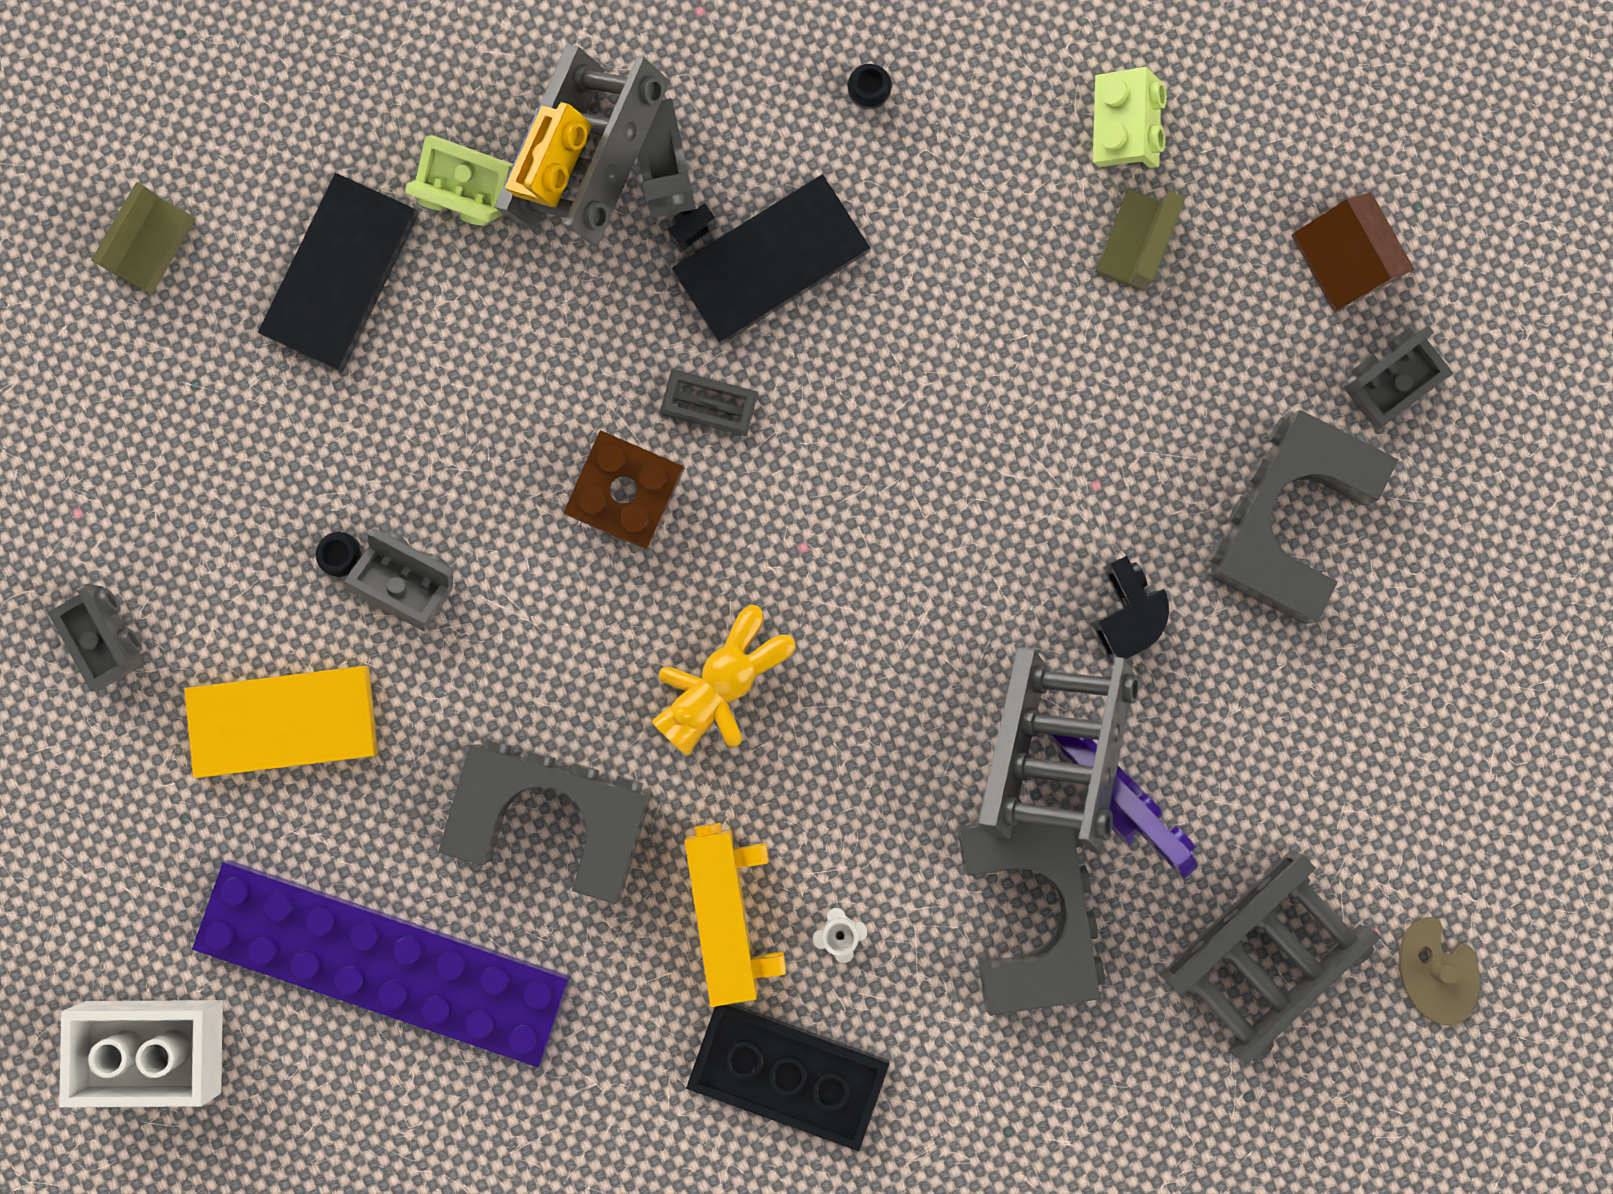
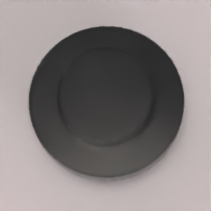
M863 64L857 67L850 74L847 83L850 99L855 105L863 109H876L885 104L890 97L892 89L889 74L884 68L876 64Z
M333 532L321 539L316 549V561L319 567L326 574L334 577L348 576L363 555L358 540L344 532Z

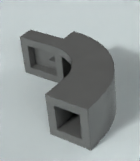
M672 98L665 99L660 103L638 154L643 178L642 187L645 200L648 202L651 218L696 209Z

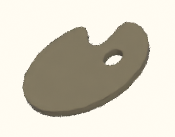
M1424 917L1415 921L1406 930L1401 940L1399 972L1403 987L1412 1004L1429 1020L1448 1026L1459 1024L1468 1018L1477 1002L1480 991V971L1473 948L1467 944H1461L1450 954H1445L1441 946L1443 929L1441 921L1433 917ZM1423 947H1427L1430 957L1427 962L1422 963L1419 958V952Z

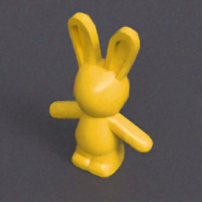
M749 605L739 613L725 645L714 651L706 659L702 670V678L670 666H665L659 671L661 682L686 692L680 695L670 707L652 720V724L687 756L693 752L701 736L710 729L715 720L725 743L729 747L740 745L742 734L728 702L745 696L758 675L782 663L796 650L795 640L791 636L778 635L765 642L751 654H745L763 626L764 614L759 606Z

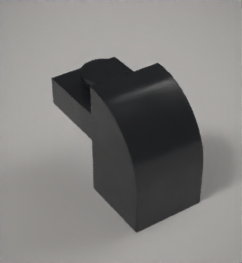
M1127 556L1103 567L1122 608L1091 623L1110 663H1114L1115 657L1127 659L1153 645L1165 630L1169 617V602L1165 589L1147 595L1144 587L1148 586L1143 570L1137 562L1130 563Z

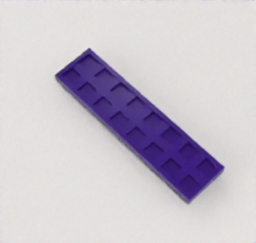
M230 860L222 862L192 950L535 1067H539L542 1063L571 977Z

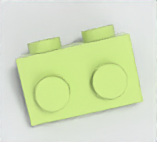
M1147 66L1095 75L1093 163L1098 167L1143 162L1149 168L1159 167L1160 153L1165 149V133L1160 125L1161 109L1166 106L1167 95L1163 81H1160Z
M433 135L426 136L416 180L406 184L405 193L418 197L417 203L421 206L433 210H444V207L459 212V218L465 222L485 225L486 222H491L503 216V213L494 206L513 164Z

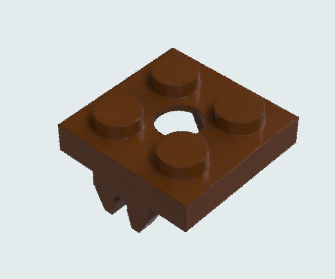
M600 430L563 514L621 541L649 551L685 468L676 462ZM619 477H629L636 483V496L628 503H619L611 496V484Z

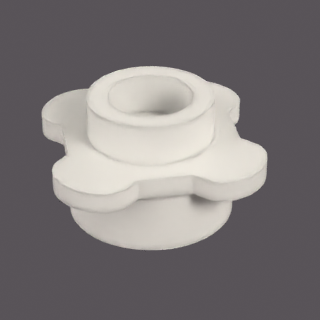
M833 908L828 911L827 922L823 928L814 933L813 942L818 949L825 948L829 953L835 955L838 962L847 963L852 960L853 951L858 942L866 938L867 928L864 923L853 922L847 918L841 908ZM838 931H842L845 935L841 940L836 938Z

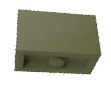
M136 182L91 261L152 295L196 218L158 197L147 187Z
M1127 189L1095 273L1145 291L1154 281L1186 197L1168 191L1163 200L1159 201Z

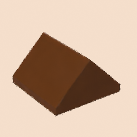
M1372 192L1346 199L1291 235L1333 312L1414 270Z

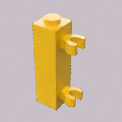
M721 823L694 827L695 835L687 836L684 841L710 1007L757 1000L758 988L756 978L785 975L787 970L784 951L753 957L739 868L768 864L767 844L758 843L735 848L732 829L722 830Z

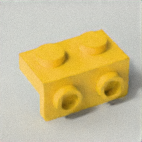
M561 102L557 109L541 106L505 189L515 197L556 208L593 125L570 104Z

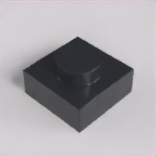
M704 203L697 209L676 214L671 220L673 226L668 228L670 240L681 253L716 228L715 216Z

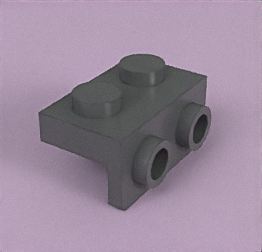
M1429 325L1416 333L1410 327L1387 343L1391 352L1380 360L1373 354L1351 371L1356 378L1343 388L1376 430L1385 426L1453 374L1452 370L1426 339L1434 333Z
M373 528L368 535L369 547L344 580V589L425 631L453 590V570L439 556L430 553L425 555L410 547L408 542L399 535L390 532L385 534Z
M83 584L76 588L79 595L47 613L90 691H100L144 666L146 663L139 653L142 651V644L139 638L130 628L125 627L118 615L121 608L114 594L107 588H103V586Z

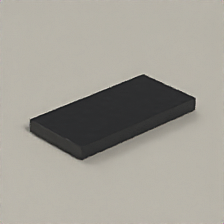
M335 172L258 333L343 372L419 215L418 211Z
M821 174L672 267V271L721 346L868 254L871 248L825 176Z
M726 1004L714 1007L686 1089L859 1152L890 1062L888 1059L736 1004Z

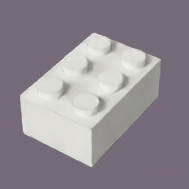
M223 1000L85 1001L61 1011L59 1107L203 1106L221 1094Z

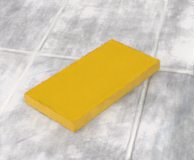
M369 666L184 688L193 778L378 756Z

